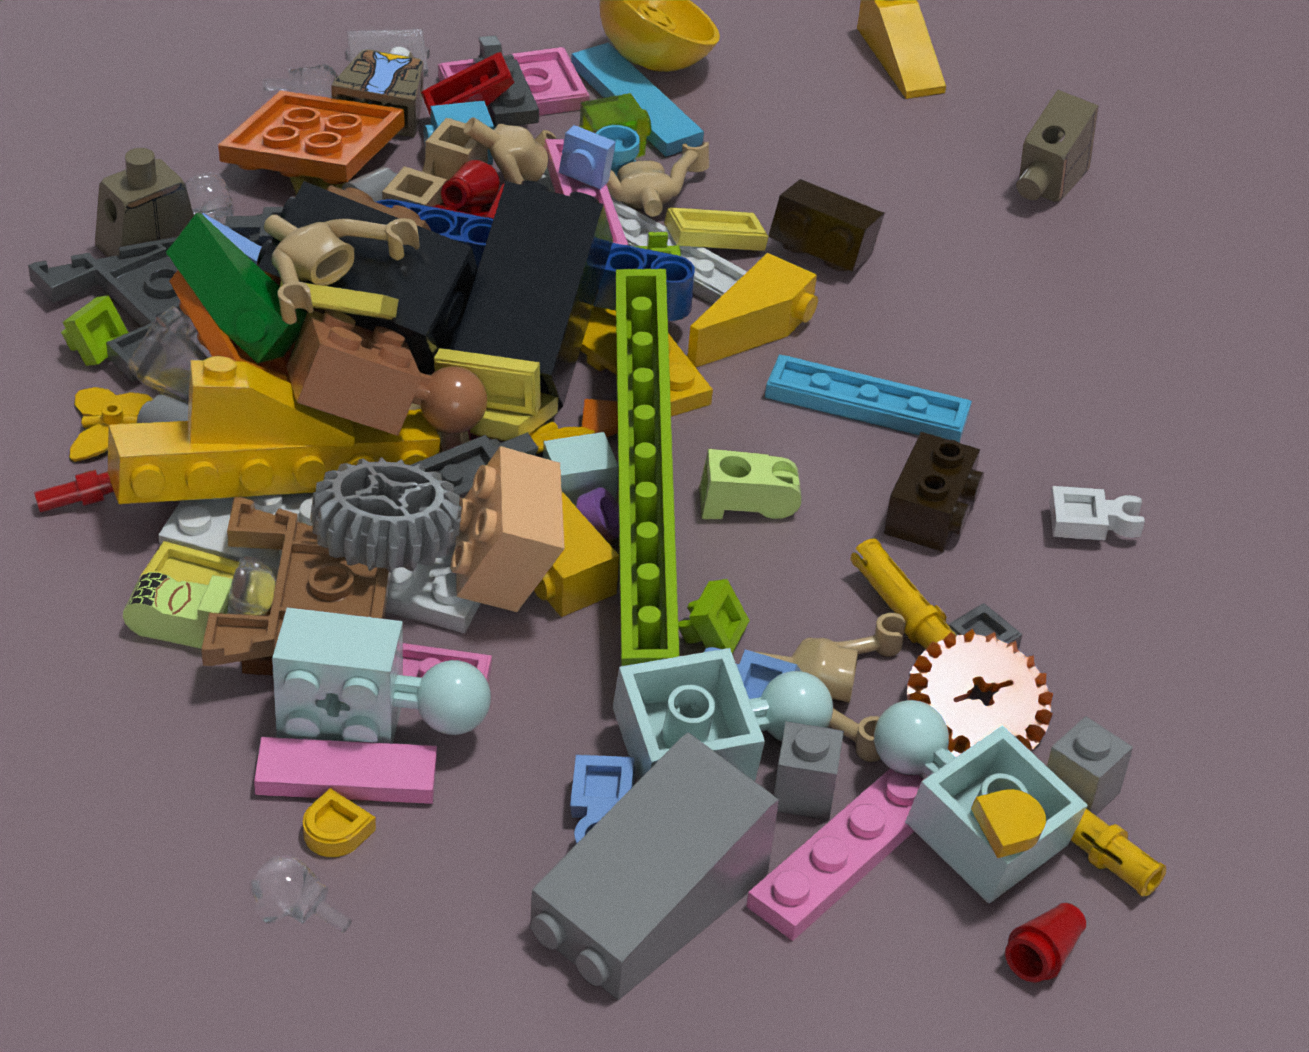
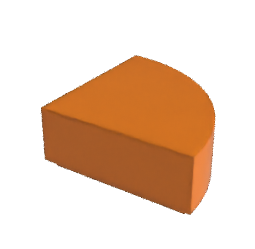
M584 399L581 427L591 429L595 433L604 432L606 437L618 433L617 401Z

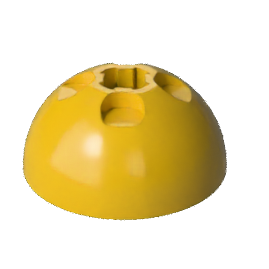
M600 0L599 3L600 18L604 32L620 55L629 62L650 70L669 72L687 68L707 56L720 39L719 31L714 22L691 0Z

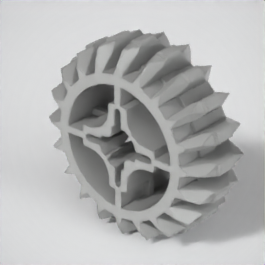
M382 457L378 462H368L365 459H359L357 465L343 463L340 464L338 471L325 472L324 480L317 482L316 492L313 493L310 522L313 523L312 532L317 535L318 545L328 548L329 555L332 557H346L347 565L352 566L360 563L367 565L369 571L375 567L386 568L390 573L393 572L394 568L400 567L414 571L418 563L425 566L434 565L436 558L447 557L449 548L455 546L456 536H459L460 496L454 493V484L442 481L441 473L436 471L425 472L424 465L422 464L415 466L406 465L403 459L398 462H386Z

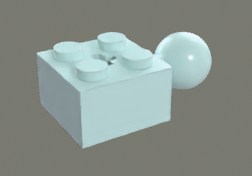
M288 607L286 609L272 657L277 737L393 744L401 708L418 709L423 720L432 729L448 735L467 733L476 728L486 717L491 703V691L486 678L475 666L464 661L449 660L431 667L422 678L403 675V621Z
M726 648L619 667L613 710L628 755L635 758L637 782L688 732L755 781L765 743L761 731L767 730L774 738L782 741L786 721L827 728L832 719L833 701L828 688L819 678L802 671H790L778 675L769 682L761 697L749 699L731 649Z
M916 700L895 703L883 712L876 723L874 744L880 759L885 765L901 774L918 775L925 773L928 776L921 782L905 822L988 904L1068 846L1088 805L1003 725L955 757L947 749L949 732L945 720L935 708L927 703ZM1006 789L1023 791L1034 797L1043 807L1046 815L1044 830L1036 845L1031 849L997 858L971 807L977 796Z

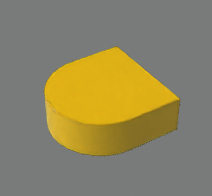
M331 788L318 798L306 810L303 816V837L306 845L314 853L325 857H340L351 853L376 831L375 816Z
M1006 789L977 796L971 807L997 858L1027 851L1034 847L1046 824V815L1041 804L1034 797L1020 790Z

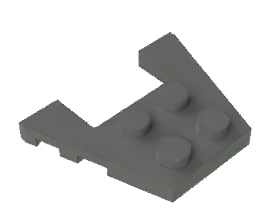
M177 237L119 247V255L95 259L90 253L71 256L72 264L48 268L47 261L45 260L28 265L30 281L52 303L99 285L142 326L106 342L108 359L132 382L141 378L197 332L191 319L180 309V299L169 282L178 269L166 251Z

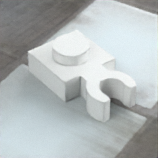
M1052 486L1049 505L1053 537L1105 540L1108 530H1113L1118 535L1124 537H1140L1145 522L1144 517L1138 516L1142 499L1137 496L1124 495L1115 500H1106L1104 489Z

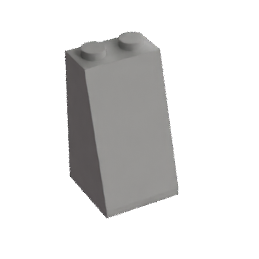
M688 732L658 760L532 889L530 928L541 944L548 949H556L576 965L586 981L594 986L603 987L613 997L620 1000L748 894L753 887L768 875L779 799Z

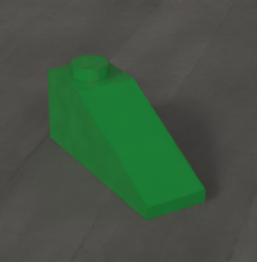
M196 213L166 251L167 255L218 327L257 364L283 357L297 340L307 312L302 308L295 309L297 321L291 325L285 323L282 320L278 298L280 286L203 214Z

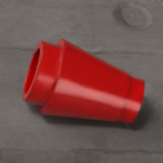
M468 161L442 186L441 198L444 204L452 209L486 206L493 202L498 194L499 176L491 165L483 161Z
M1060 903L1055 908L1013 929L1005 949L1006 961L1011 970L1021 979L1033 983L1056 977L1081 934L1086 929L1084 914L1073 904Z

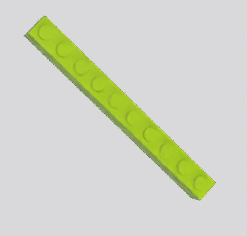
M616 269L621 666L679 657L666 269Z

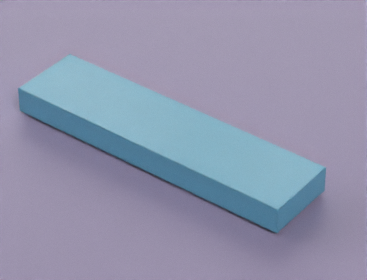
M604 43L572 53L571 62L577 73L665 157L682 152V144H687L690 147L702 145L704 131L628 60L621 56L610 43Z
M780 354L768 379L765 391V398L915 435L924 432L941 438L955 440L959 443L972 402L968 399Z

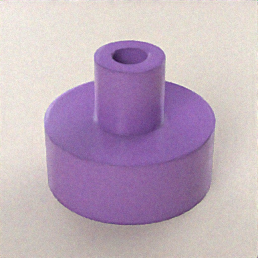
M599 487L580 495L576 504L578 510L607 542L618 538L619 506L610 492Z

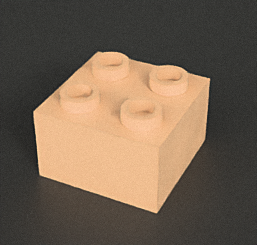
M499 446L488 464L481 465L478 468L473 485L464 498H460L459 536H456V546L452 553L450 567L452 573H456L457 597L518 612L565 549L561 470L559 462Z

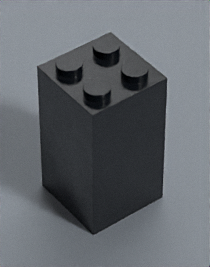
M524 180L521 184L505 181L453 350L539 362L540 392L558 397V405L564 406L613 243L604 204L599 203L595 197L581 192H571L569 196L554 193L547 186L535 181Z
M305 181L296 197L291 196L286 201L281 213V218L297 228L335 219H353L384 225L399 219ZM417 226L420 248L415 249L413 246L403 245L404 257L400 260H395L389 255L387 241L354 236L339 238L354 248V263L344 276L327 286L381 294L399 299L396 318L392 317V320L350 313L344 314L353 318L357 326L374 331L376 326H381L401 334L405 338L404 342H407L417 367L433 374L435 372L434 357L439 348L453 350L478 271L472 247ZM273 238V240L268 239L261 247L257 266L280 286V274L273 266L271 260L272 253L280 241ZM299 280V282L313 284V283L310 282V281H300V280ZM313 308V311L324 314L326 311L324 309Z

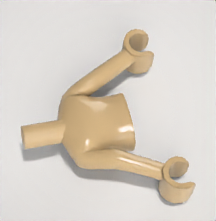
M474 117L468 120L463 131L464 134L488 148L505 180L516 184H521L524 180L537 182L542 177L548 164V153L544 148L545 139H556V136L548 130H543L534 139L533 135L521 126L498 124L495 129H491Z
M702 142L700 147H690L687 144H682V157L673 165L670 176L665 174V169L660 163L651 160L625 164L619 169L617 176L611 170L609 181L606 184L613 198L623 202V204L630 208L644 209L648 216H657L662 211V205L680 193L687 171L701 172L709 168V142Z
M274 214L268 217L264 224L265 232L280 241L272 253L271 260L273 266L278 270L283 284L278 290L282 320L290 325L297 321L295 309L302 308L309 313L314 312L310 288L306 283L299 282V280L310 281L315 285L327 286L344 276L352 267L355 256L354 248L339 238L354 236L387 241L389 255L395 260H400L404 257L403 245H410L415 249L420 248L417 225L413 220L406 218L393 220L387 225L353 219H335L297 228Z
M886 613L878 617L875 635L841 642L831 641L827 638H806L798 645L791 657L762 652L756 653L797 664L802 672H807L819 678L828 688L832 699L850 703L858 654L877 651L886 657L895 656L902 649L906 624L902 615ZM833 708L829 727L844 731L843 735L856 743V753L864 761L875 762L880 760L874 744L875 726L880 717H866L858 724Z

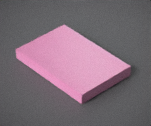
M564 47L512 54L514 60L517 59L537 103L539 116L589 109L590 95ZM473 59L438 64L439 80L442 81L472 66L474 63Z

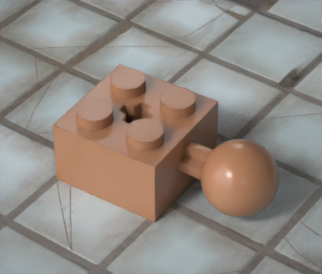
M327 309L324 314L316 311L312 313L307 312L286 365L297 403L397 436L412 403L420 405L424 418L432 427L448 434L466 432L475 427L483 418L487 407V393L482 381L473 372L462 367L450 366L439 369L430 376L420 373L407 342H404L405 338L396 331L381 326H376L374 331L357 326L353 318L336 310Z

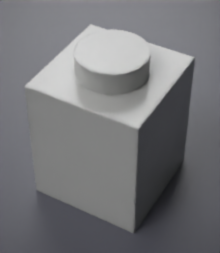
M1085 716L1051 747L1047 767L1088 805L1087 809L1097 815L1121 792L1133 747Z
M786 721L774 796L779 799L777 812L830 820L844 731Z

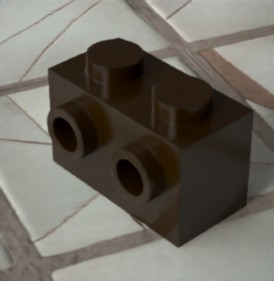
M799 179L779 196L768 236L781 242L782 246L791 252L808 253L823 259L824 263L832 269L853 272L872 255L885 213Z
M920 432L890 495L884 534L944 552L952 533L961 535L970 509V505L966 504V501L976 502L984 478V472L976 470L980 449L961 444L955 440Z

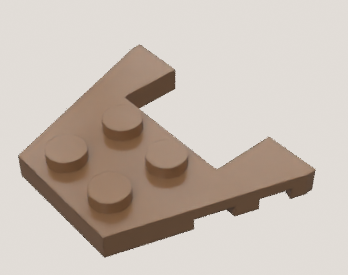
M234 497L227 528L228 547L282 550L269 616L209 613L201 649L203 666H215L273 656L287 607L385 619L391 573L386 568L375 567L369 571L367 565L360 563L350 566L347 565L346 557L335 558L330 556L328 548L318 545L317 535L312 532L313 526L298 522V514L279 508L275 515L255 509L253 500Z

